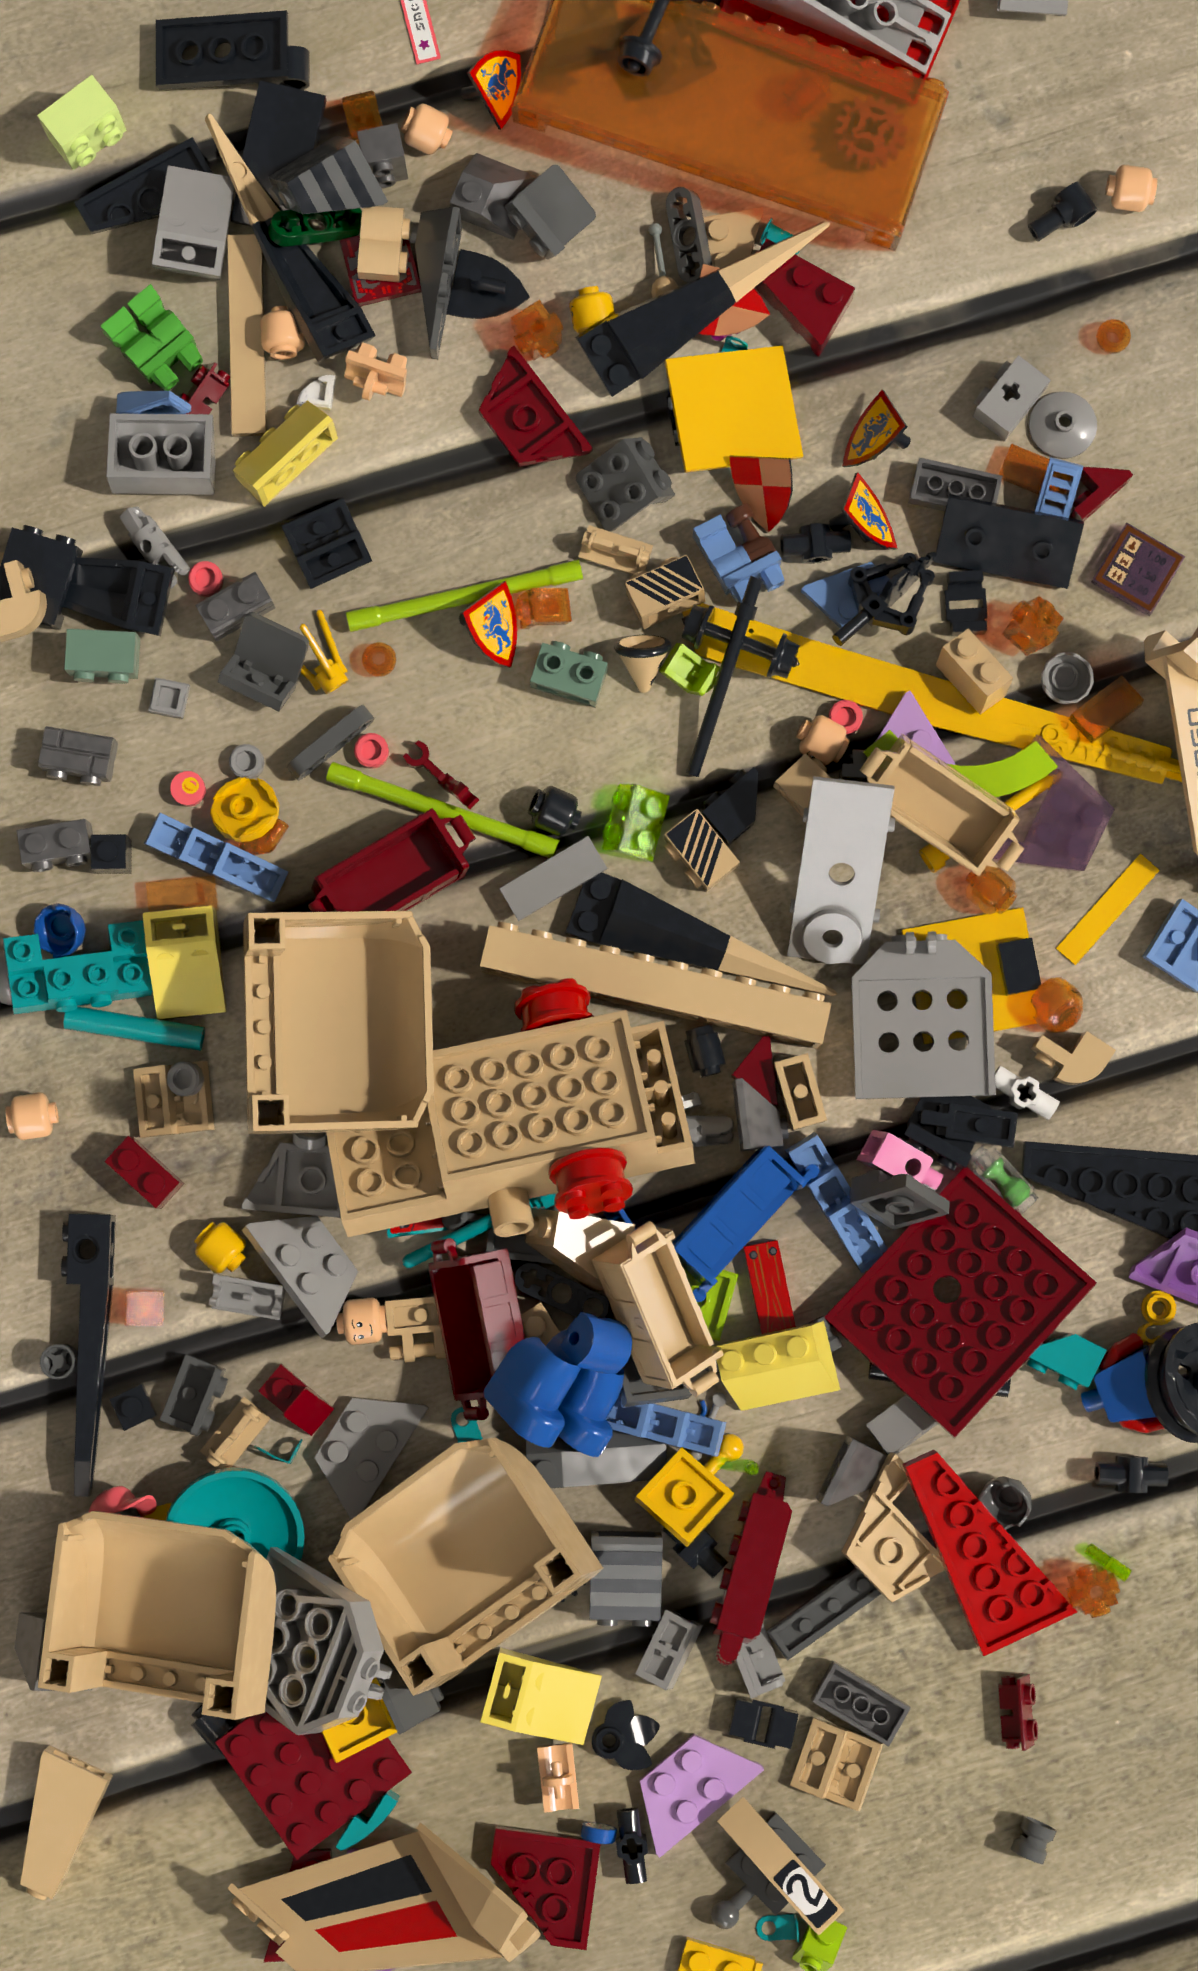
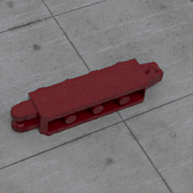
M765 1472L757 1492L752 1494L749 1502L742 1501L737 1521L743 1522L740 1535H733L728 1552L729 1555L734 1556L731 1569L724 1568L719 1585L720 1589L725 1590L721 1603L715 1602L710 1617V1623L715 1624L713 1634L720 1636L716 1648L718 1651L715 1652V1657L717 1658L716 1661L722 1664V1666L734 1663V1660H737V1656H739L738 1652L741 1650L742 1643L748 1644L760 1635L790 1523L792 1510L789 1504L783 1501L786 1477L772 1472Z

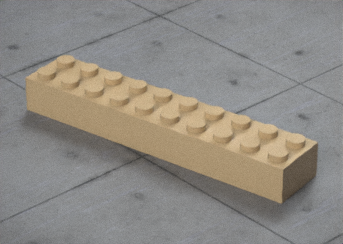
M498 922L497 927L489 925L480 963L482 973L539 986L573 978L577 981V984L587 988L591 998L758 1036L770 1035L771 1039L818 1049L823 1044L832 1004L824 1001V995L805 991L802 996L790 994L791 988L778 984H770V987L767 989L756 986L757 980L743 976H736L735 981L722 978V972L702 968L701 973L688 971V964L668 960L666 966L654 963L655 957L642 953H634L633 958L620 955V949L606 945H600L599 950L587 948L586 941L566 937V941L561 942L553 940V934L541 930L532 929L531 935L521 933L518 930L519 926L506 922Z

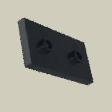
M949 494L936 548L938 556L934 562L970 570H983L985 573L1068 589L1084 521Z

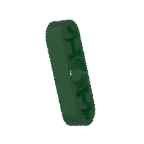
M356 208L301 214L292 210L278 211L271 219L268 235L274 243L280 246L338 241L359 235L361 230L362 210ZM317 219L321 221L325 229L322 231L312 229L308 224V220Z

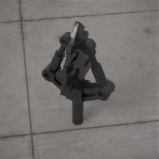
M935 552L927 553L925 557L921 556L916 561V556L913 553H906L903 558L888 565L883 563L868 569L854 567L850 572L848 584L852 588L858 612L832 636L834 642L842 646L867 623L871 627L875 625L899 631L903 635H910L914 631L917 622L916 617L924 601V592L927 586L933 583L935 577L934 572L926 568L932 564L938 555ZM901 567L905 568L887 581L879 596L872 592L868 581L888 575L889 571ZM920 578V587L917 593L913 594L906 612L902 613L890 608Z

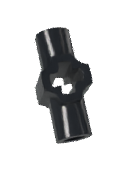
M811 523L801 526L799 533L781 534L782 557L802 556V562L809 564L830 561L833 558L832 553L851 552V534L849 530L830 531L829 524Z
M1116 1456L1115 1462L1097 1461L1094 1468L1095 1483L1097 1485H1115V1491L1147 1493V1486L1166 1487L1168 1484L1169 1471L1167 1464L1148 1463V1457Z
M665 1527L662 1529L676 1543L672 1549L693 1569L699 1565L712 1579L728 1563L714 1548L718 1543L705 1529L688 1547Z
M638 1808L617 1810L620 1836L616 1838V1849L618 1857L623 1858L626 1884L646 1882L647 1874L644 1855L648 1853L646 1834L641 1833ZM634 1838L635 1843L642 1844V1846H637V1852L629 1853L628 1847H622V1845H627V1839Z

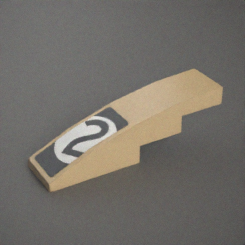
M744 1797L717 1821L818 1935L845 1911Z

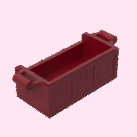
M431 808L316 876L311 887L316 898L308 907L311 912L408 911L465 876L469 869V864L463 853L476 837L462 815L455 818L440 819L435 810ZM450 823L464 844L462 847L459 848L445 827L446 824Z
M453 1239L436 1240L431 1244L433 1262L429 1263L428 1267L454 1400L461 1401L464 1409L463 1416L466 1420H485L489 1416V1411L486 1408L487 1401L484 1397V1389L510 1348L517 1342L525 1339L509 1253L506 1248L458 1257L456 1242ZM448 1253L449 1259L442 1260L441 1254ZM470 1400H477L478 1406L471 1407Z

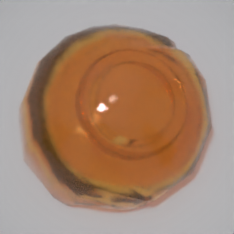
M1062 977L1050 978L1039 985L1031 998V1003L1036 1010V1015L1033 1017L1034 1020L1049 1033L1066 1032L1078 1023L1083 1014L1084 1002L1081 993L1073 984Z

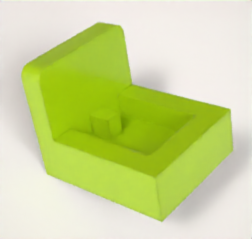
M676 643L659 672L687 693L703 696L714 687L717 679L716 675L720 667L715 663L705 661L684 644Z
M834 1921L818 1935L808 1924L801 1944L794 1951L792 1959L800 1963L799 1966L805 1971H827L834 1964L847 1927Z

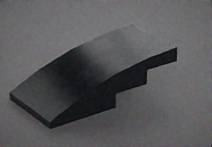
M260 80L242 160L280 211L289 210L284 208L283 205L279 206L273 199L269 190L272 184L268 177L318 147L320 139L319 130L327 99L326 95ZM236 192L231 222L251 227Z

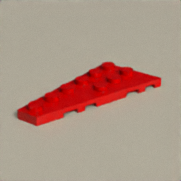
M933 1449L902 1464L976 1645L983 1656L1077 1613V1610L1065 1599L1055 1585L1044 1575L1034 1561L993 1517L937 1451Z

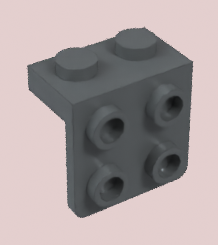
M558 165L550 166L504 206L509 212L507 215L511 222L519 230L523 229L531 239L529 243L539 256H544L547 260L559 254L565 248L564 245L596 218L594 209Z
M642 437L621 440L576 475L579 487L606 531L616 530L650 504L665 503L675 496L671 488L672 482L670 477L664 470L660 469L654 459L655 453L653 448Z
M249 612L244 618L235 653L220 672L218 683L279 712L296 689L309 647V640L307 637L255 612Z

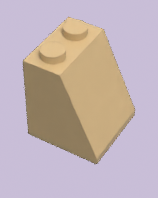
M531 1208L534 1228L525 1233L526 1243L588 1288L604 1291L592 1259L625 1239L626 1235L635 1230V1224L589 1216L583 1219L572 1220L569 1219L568 1214L560 1211Z

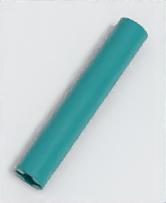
M79 1006L73 1011L65 1012L64 1029L198 1051L202 1050L205 1037V1027Z

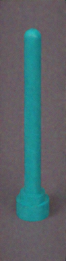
M556 1194L530 1198L531 1208L536 1206L539 1209L544 1206L547 1209L555 1205ZM488 1214L437 1240L451 1238L456 1242L457 1246L493 1228L491 1215ZM433 1242L405 1255L402 1259L403 1265L406 1268H412L432 1258L431 1244Z

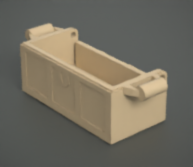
M902 733L889 751L875 747L860 769L866 775L867 783L893 785L895 787L890 817L895 818L897 822L977 876L981 875L986 866L1003 868L1009 871L1025 849L1018 843L1017 838L1012 832L1020 820L1014 809ZM1007 838L1011 839L1013 842L997 863L993 861V857Z
M648 1221L626 1235L625 1239L593 1258L592 1263L616 1320L625 1324L631 1333V1355L643 1383L668 1389H674L683 1384L694 1397H697L719 1382L716 1375V1360L722 1357L724 1353L721 1347L712 1346L714 1342L702 1316V1311L697 1304L685 1270L671 1241L675 1238L673 1230L655 1227L652 1222ZM705 1368H709V1372L691 1383L690 1378Z

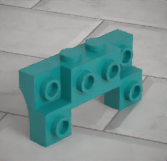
M143 920L109 924L108 937L111 951L42 960L38 934L3 938L13 1015L56 1009L57 1012H70L81 1005L91 1004L92 1007L99 1008L111 1005L112 1001L152 996L153 990Z

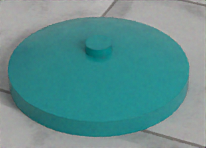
M237 1467L223 1468L198 1477L177 1495L165 1518V1521L227 1529L251 1544L264 1558H267L271 1547H278L300 1561L302 1558L305 1539L304 1526L294 1499L279 1482L256 1470Z

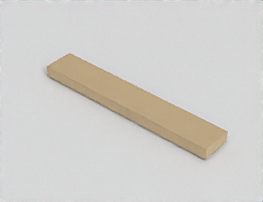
M255 234L227 235L232 436H263L267 431L265 350L261 346L260 320L264 316L263 252Z

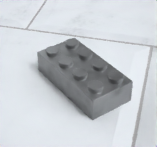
M919 457L908 503L945 511L949 494L997 503L1003 476Z
M833 1660L811 1697L812 1702L888 1747L911 1709L908 1704Z

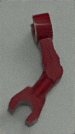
M418 740L415 745L423 752L422 757L414 760L405 753L403 758L407 765L412 768L424 767L438 780L437 783L447 793L455 796L465 807L471 810L479 799L469 791L465 784L455 780L448 773L444 774L429 760L430 753L427 745Z

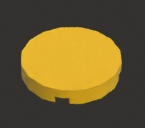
M238 777L226 782L213 797L212 808H210V815L217 831L225 838L236 842L253 841L264 836L273 828L279 816L280 804L273 788L264 780Z

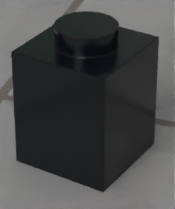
M126 834L91 835V870L96 874H132V840Z

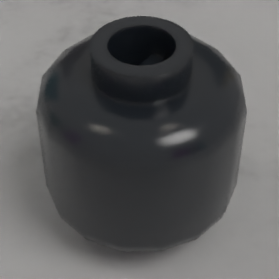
M551 785L547 786L543 791L540 789L536 791L528 809V814L532 816L534 826L556 836L565 834L568 829L574 830L580 821L582 812L577 810V797Z

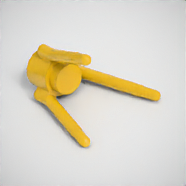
M317 610L316 615L333 661L332 659H326L307 626L301 624L300 629L303 635L308 638L309 645L320 662V665L314 669L317 674L316 676L304 665L302 666L301 674L310 681L316 691L322 688L327 695L348 681L345 675L348 670L341 661L322 610Z

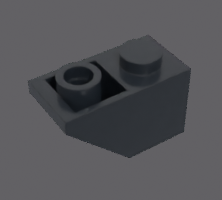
M755 767L748 772L744 769L740 770L728 781L731 785L728 790L722 795L716 791L702 804L705 807V810L702 811L703 817L727 847L754 825L758 787V771Z

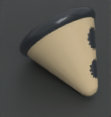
M634 635L618 640L615 643L614 649L621 657L638 690L646 693L651 689L672 644L668 639L661 636Z

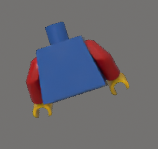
M1150 1322L1140 1326L1137 1334L1132 1333L1114 1343L1104 1355L1099 1365L1100 1371L1094 1375L1097 1388L1081 1393L1083 1406L1088 1413L1104 1408L1110 1422H1119L1123 1428L1141 1433L1165 1429L1151 1408L1145 1388V1364L1150 1348L1149 1346L1143 1347V1344H1153L1160 1336L1149 1339L1145 1334L1146 1328L1154 1325V1323Z

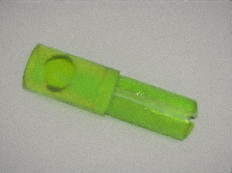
M751 1459L745 1461L743 1465L745 1472L751 1476L756 1475L759 1471L757 1463Z
M1089 1544L1085 1550V1554L1104 1566L1105 1569L1125 1582L1130 1576L1131 1569L1114 1557L1109 1556L1094 1544Z

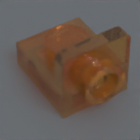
M531 588L519 595L515 605V613L520 620V628L530 629L535 625H566L572 622L568 588Z

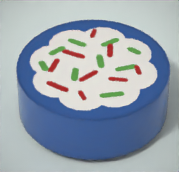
M583 1822L580 1836L583 1840L593 1843L613 1844L616 1840L617 1828L602 1823Z

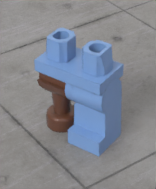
M748 503L736 507L725 516L731 528H739L745 542L737 547L727 530V525L721 514L693 528V539L721 584L725 595L731 593L737 603L738 601L742 602L750 576L761 578L768 592L783 586L785 581L780 568L782 559L777 550H775L772 541L767 537L760 536L750 520L754 517V513Z

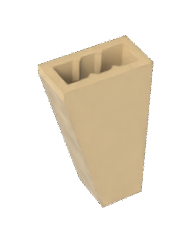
M50 1745L43 1751L40 1758L20 1885L27 1887L28 1894L41 1900H46L47 1897L53 1899L59 1892L113 1777L112 1774Z

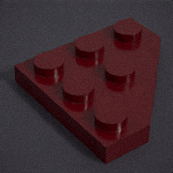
M496 1826L491 1865L512 1890L513 1895L541 1929L551 1946L587 1951L601 1844L583 1840L581 1837Z

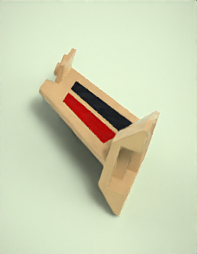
M422 1823L417 1826V1832L239 1889L233 1883L227 1888L235 1895L231 1903L253 1922L259 1917L261 1921L257 1926L279 1946L282 1944L276 1951V1954L295 1971H375L504 1958L510 1963L541 1936L539 1930L526 1919L528 1915L519 1905Z

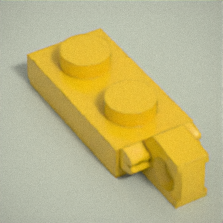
M687 1937L677 1971H763V1963L755 1960L754 1956Z

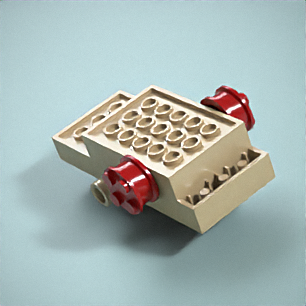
M567 978L557 983L543 986H529L521 991L522 996L515 1002L514 1006L515 1014L522 1020L523 1024L519 1033L433 1050L434 1092L429 1103H427L417 1128L326 1132L341 1221L347 1237L488 1207L494 1233L500 1237L515 1236L527 1233L534 1228L530 1198L557 1193L554 1200L555 1207L560 1212L568 1214L569 1219H583L589 1214L602 1211L616 1212L625 1207L624 1202L631 1197L633 1192L632 1184L625 1178L695 1164L693 1144L664 1021L631 1027L627 1010L593 1016L592 1013L588 1012L587 1008L591 998L587 988L577 984L575 979Z

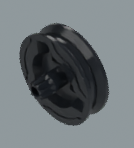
M1198 1323L1173 1328L1161 1334L1151 1346L1145 1364V1388L1155 1416L1168 1432L1180 1440L1190 1443H1198ZM1179 1365L1186 1368L1187 1372L1180 1374L1178 1372Z

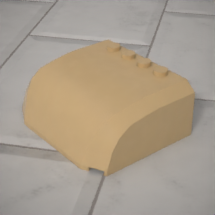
M412 911L248 913L244 919L243 930L248 1134L356 1132L417 1128L427 1103H429L434 1092L430 945L420 931Z
M497 1438L453 1444L347 1522L340 1534L341 1538L333 1554L328 1557L330 1564L344 1586L370 1601L383 1648L413 1696L439 1687L461 1673L588 1582L603 1569L573 1520L535 1466L516 1448Z
M91 1511L81 1515L79 1518L58 1524L38 1688L72 1693L98 1687H108L203 1703L202 1715L232 1720L265 1713L276 1608V1583L271 1565L251 1544L227 1529L101 1511Z

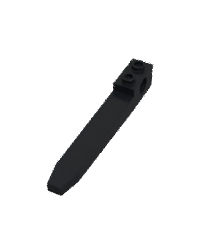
M69 1214L68 1221H64L62 1227L63 1242H68L67 1256L62 1257L61 1275L62 1277H67L66 1284H80L74 1496L81 1497L92 1495L114 1286L116 1215ZM87 1239L93 1241L96 1246L95 1255L88 1260L80 1254V1245Z

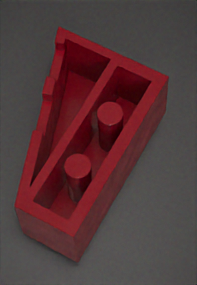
M766 238L759 251L776 243ZM796 254L755 287L768 303L784 316L791 324L790 327L805 339L818 357H820L852 302L855 287Z

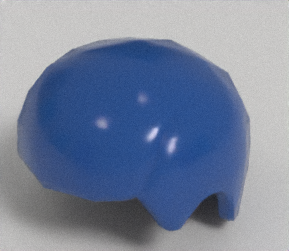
M56 903L43 908L36 916L33 932L39 935L40 948L51 953L53 958H61L74 953L84 941L86 927L83 918L75 909L65 904Z

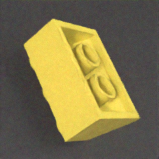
M308 400L301 406L299 404L293 406L286 413L285 421L277 429L272 427L266 431L259 440L261 444L252 452L249 450L244 452L235 462L236 467L233 469L236 479L263 507L338 439L333 420Z
M824 1321L717 1345V1347L722 1348L724 1353L722 1357L717 1359L721 1381L741 1411L840 1390Z

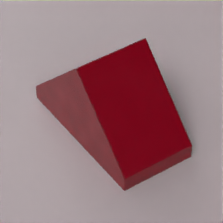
M769 1035L763 1036L731 1077L733 1079L743 1078L773 1106H776L778 1103Z

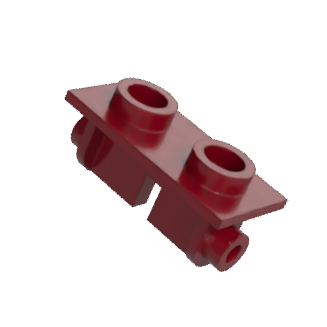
M217 363L207 364L206 367L201 365L190 380L194 385L188 394L182 393L179 396L191 405V412L186 414L209 415L213 409L203 403L205 397L214 404H217L225 390L229 387L230 375L221 369L217 373L214 372L218 365Z
M1025 1674L1018 1678L1017 1682H1015V1676H1001V1683L998 1684L1000 1709H1013V1715L1000 1716L1002 1742H1005L1006 1749H1018L1021 1742L1022 1751H1026L1034 1746V1741L1038 1739V1723L1036 1719H1033L1032 1705L1036 1701V1689L1034 1684L1030 1683V1674Z

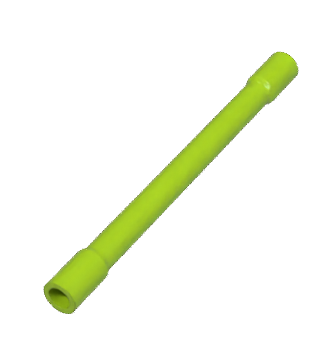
M578 559L552 565L546 569L388 605L346 612L350 632L380 626L390 621L474 603L503 581H506L510 593L514 594L549 585L557 586L583 580V575Z
M335 762L331 763L326 776L327 782L353 791L358 790L422 813L433 808L440 819L455 818L462 815L471 830L520 846L526 851L549 859L555 855L559 840L531 830L520 829L373 778L359 770Z

